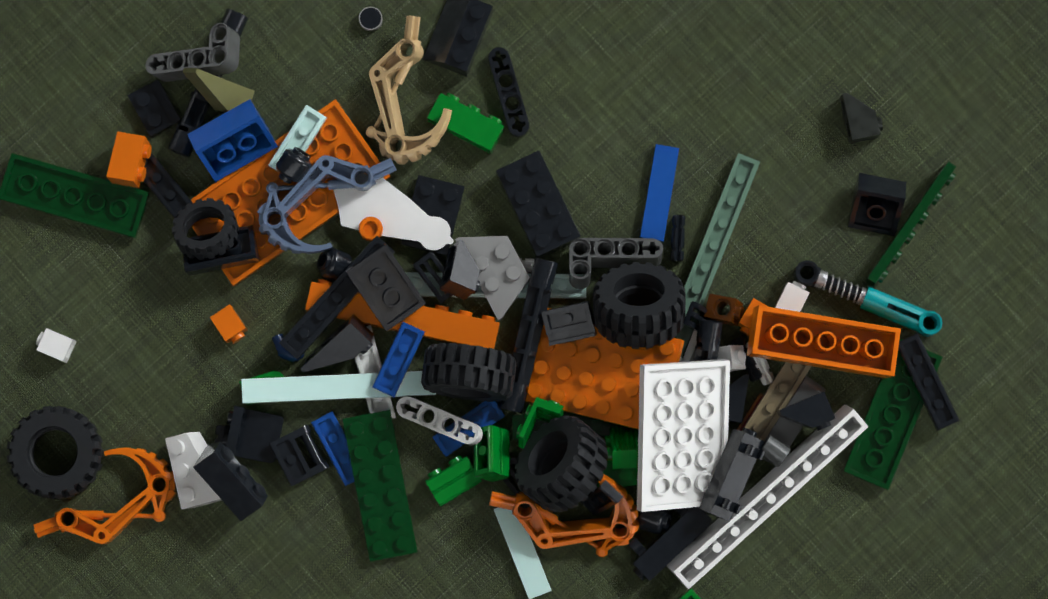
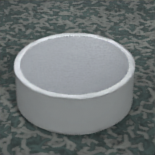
M366 7L359 14V23L364 30L372 32L381 27L383 17L377 8Z

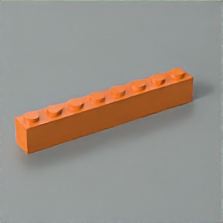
M318 279V282H311L305 308L307 312L332 285L331 281ZM360 293L336 317L337 319L347 321L354 314L365 325L383 328ZM424 305L389 330L398 332L402 322H405L424 331V338L495 349L500 323L495 322V317L488 315L476 318L472 317L473 313L469 311L459 310L458 313L449 312V307L435 305V308Z

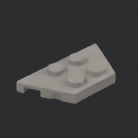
M508 236L456 238V242L461 240L465 243L480 270L478 277L480 287L498 321H500L530 280L525 267Z

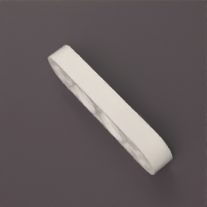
M405 396L397 402V412L403 418L465 444L475 445L482 439L483 432L481 427L473 422L416 398ZM405 404H410L411 407L419 409L418 412L407 411L404 408ZM431 409L434 412V419L432 422L426 423L424 414L427 410ZM452 418L455 421V427L452 431L448 432L445 430L444 424L447 419ZM461 428L472 430L475 433L474 438H469L467 434L460 432Z

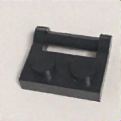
M308 425L269 443L290 487L330 468L327 461H323L309 433L311 430ZM298 437H301L315 464V467L311 469L295 441Z

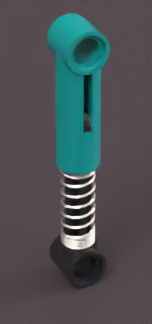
M802 261L794 269L793 277L796 282L812 288L827 289L829 293L834 292L835 295H841V298L843 296L846 297L847 301L849 299L853 300V303L856 301V304L860 305V309L914 330L922 336H932L942 328V318L935 311L925 310L869 286L868 288H859L858 284L854 286L852 282L847 283L846 279L842 281L840 277L835 278L834 274L828 275V272L822 271L813 261ZM804 267L809 268L812 271V278H802L800 270ZM896 310L901 311V312H903V313H906V314H908V315H910V316H913V317H915V318H917V319H914V318H912V317H909V316H907V315H904V314H902V313H899V312H897ZM924 318H931L934 321L933 330H927L923 326Z

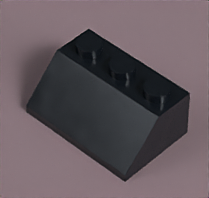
M447 0L423 60L467 77L492 17L493 6L479 0Z
M221 442L209 444L193 466L196 472L240 521H243L261 508L268 497L264 487L250 476L248 469L241 465L235 459L233 452Z

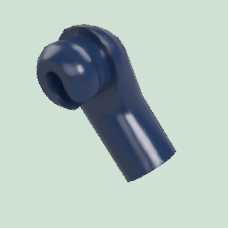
M283 334L272 337L275 348L282 359L291 362L299 361V359L297 360L279 344L284 338Z

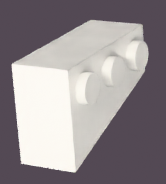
M189 432L165 438L181 509L196 508L222 501L193 468L204 449L208 446L201 433Z

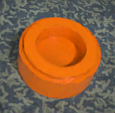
M375 217L364 218L359 224L361 237L369 242L376 236L380 238L383 234V226L380 220Z

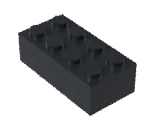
M539 150L496 170L497 178L536 258H543L570 245L573 240L581 238Z

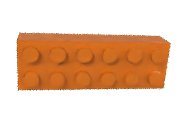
M758 305L753 308L746 356L888 379L895 376L901 328Z

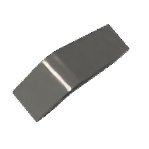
M217 23L210 30L209 47L151 55L146 61V70L163 82L188 79L183 74L184 68H197L213 75L232 73L239 64L240 36L226 24Z
M577 238L570 243L569 282L576 289L586 288L590 284L591 268H619L622 264L631 265L633 262H639V264H646L648 262L658 266L662 262L663 245L659 240L653 238ZM580 250L584 251L585 254L577 255L575 252ZM600 251H607V252H609V254H608V255H601V254H599V252H600ZM624 251H631L633 254H632V255H625V254H623V252H624ZM582 272L585 276L578 277L575 273Z
M805 376L787 406L820 392H825L826 388ZM779 417L762 445L761 450L765 451L762 459L774 467H779L788 455L790 445L803 426Z

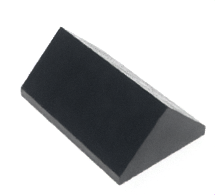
M253 225L240 227L239 231H237L238 238L233 241L234 245L230 249L227 248L225 250L226 253L221 256L218 254L213 259L204 258V260H198L196 257L192 259L187 257L186 253L183 254L185 272L191 276L260 262ZM219 232L190 237V239L203 241L211 239Z

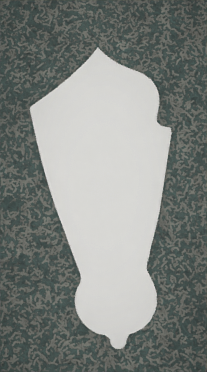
M364 173L359 174L356 177V183L365 184L368 181V175ZM384 178L376 180V184L367 191H359L355 188L333 190L342 226L359 230V224L364 218L375 217L382 223V236L418 241L429 250H439L446 244H453L454 242L450 236L451 229L446 220L427 215L417 204Z

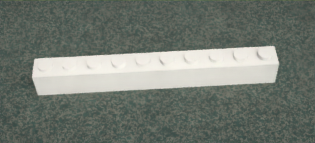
M844 404L834 413L835 419L830 421L831 426L814 431L785 458L779 467L773 468L739 499L738 504L742 505L739 514L733 513L730 522L718 518L667 565L669 570L686 588L690 589L868 428V425L853 408Z

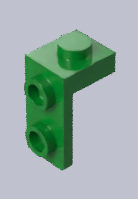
M536 397L533 405L529 404L527 407L524 425L520 424L518 427L516 438L519 440V448L524 449L537 418L550 422V419L560 418V416H563V406L556 401H547Z

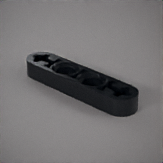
M496 47L489 53V65L508 130L513 137L522 138L529 131L528 117L510 55L506 49ZM497 53L506 57L503 59L504 69L509 67L510 70L495 72V70H500L498 62H493L492 60L496 58ZM503 75H508L512 78L513 82L511 86L505 88L499 84V78ZM516 98L519 101L518 108L509 110L505 105L507 99ZM523 113V115H518L520 123H525L526 125L522 127V132L512 129L515 126L514 116L509 119L508 115Z

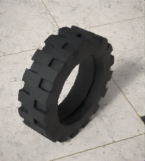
M207 198V200L202 201V199H198L196 203H189L185 206L184 210L181 209L177 213L178 217L173 220L174 227H172V233L176 244L183 254L186 253L187 257L192 259L194 257L198 260H204V258L213 259L218 254L221 256L226 253L225 250L227 248L230 249L234 245L233 241L238 238L237 231H239V226L231 207L228 204L225 205L221 200L214 201L213 198ZM210 217L224 221L222 230L211 239L198 241L187 237L190 227L201 219Z

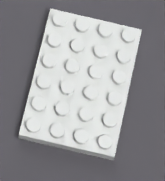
M720 359L640 365L638 511L646 512L700 507L728 442L730 360Z

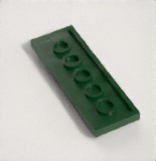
M11 153L0 188V200L135 239L137 238L150 195L149 192L112 184L109 180Z
M926 350L937 372L943 357ZM899 351L895 376L888 379H880L864 418L868 428L856 438L843 469V472L885 490L890 488L923 407L922 399Z
M390 410L343 419L370 562L417 553Z

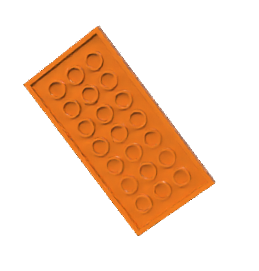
M336 99L318 111L326 116L327 119L306 151L311 157L309 160L312 166L324 155L358 165H368L369 168L381 163ZM289 132L275 141L278 146L277 148L223 177L191 199L193 203H196L198 199L204 201L207 198H213L214 201L221 200L225 205L228 204L231 207L239 228L253 225L260 262L222 269L233 286H236L284 252L280 249V245L273 246L268 242L269 236L267 234L262 235L260 233L259 214L257 212L267 202L269 193L266 190V186L269 183L273 182L278 186L297 184L293 181L291 184L284 182L278 177L280 173L268 166ZM388 174V175H386V176H384V177H382V178H384L385 180H388V179L391 178V177H390V175ZM328 178L324 183H328V180H335V179H333V178ZM317 188L286 218L296 238L302 240L339 214L334 191L328 188ZM291 190L279 191L280 202ZM273 214L269 218V224L277 225L281 221L279 214ZM209 217L197 221L191 227L200 236L220 232L224 221Z

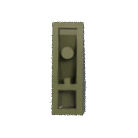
M197 68L183 69V74L216 111L226 113L249 99L252 101L254 90Z

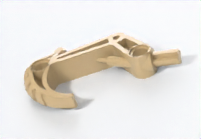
M411 15L406 16L404 39H400L369 71L380 115L374 127L370 126L367 128L366 135L379 142V149L383 157L391 158L399 165H404L409 160L416 162L422 158V154L427 156L431 152V148L436 147L441 137L445 134L452 114V110L443 108L442 116L432 130L420 136H405L396 91L399 85L403 84L410 68L419 62L424 54L421 41L418 40L421 17ZM412 45L413 51L411 55L407 56L406 51ZM381 121H383L385 132H381L378 128ZM401 140V149L396 151V143Z

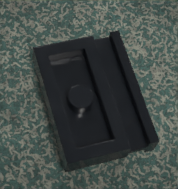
M158 79L127 95L151 138L169 129L174 124L181 122L179 115Z
M589 301L541 312L546 335H548L549 346L597 335Z

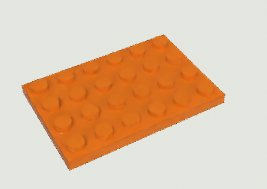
M543 324L529 387H526L527 395L525 402L534 403L536 397L547 401L553 400L562 405L565 412L633 429H639L640 365L679 362L685 342L682 339L673 338L670 341L666 340V343L661 346L657 344L649 349H646V347L632 349L630 346L624 348L620 347L616 342L613 344L608 341L595 327L597 335L594 337L549 346L548 335H546Z

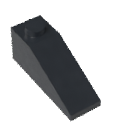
M353 314L304 359L300 369L306 372L353 359L359 353L363 355L372 347L371 341L374 334Z

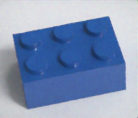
M251 99L187 134L195 152L215 182L278 147Z

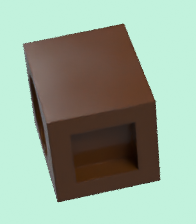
M709 293L706 305L707 312L704 314V317L708 320L719 321L726 325L738 327V322L744 315L743 303L736 298ZM729 305V313L722 316V309Z

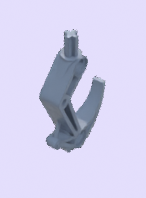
M324 155L314 163L304 178L296 185L278 186L276 183H269L266 186V190L269 193L267 202L257 212L259 214L260 233L262 235L267 234L269 236L268 242L273 246L280 245L281 250L286 252L291 250L295 254H315L333 249L331 243L310 245L302 242L294 236L286 218L317 188H328L329 190L355 188L359 191L369 190L376 184V180L397 171L392 159L389 158L369 168L368 165H358ZM361 173H365L369 177L368 181L362 185L356 183V177ZM328 178H333V179H335V180H328V183H324ZM291 190L280 202L279 191ZM273 214L281 216V221L277 225L269 224V218Z

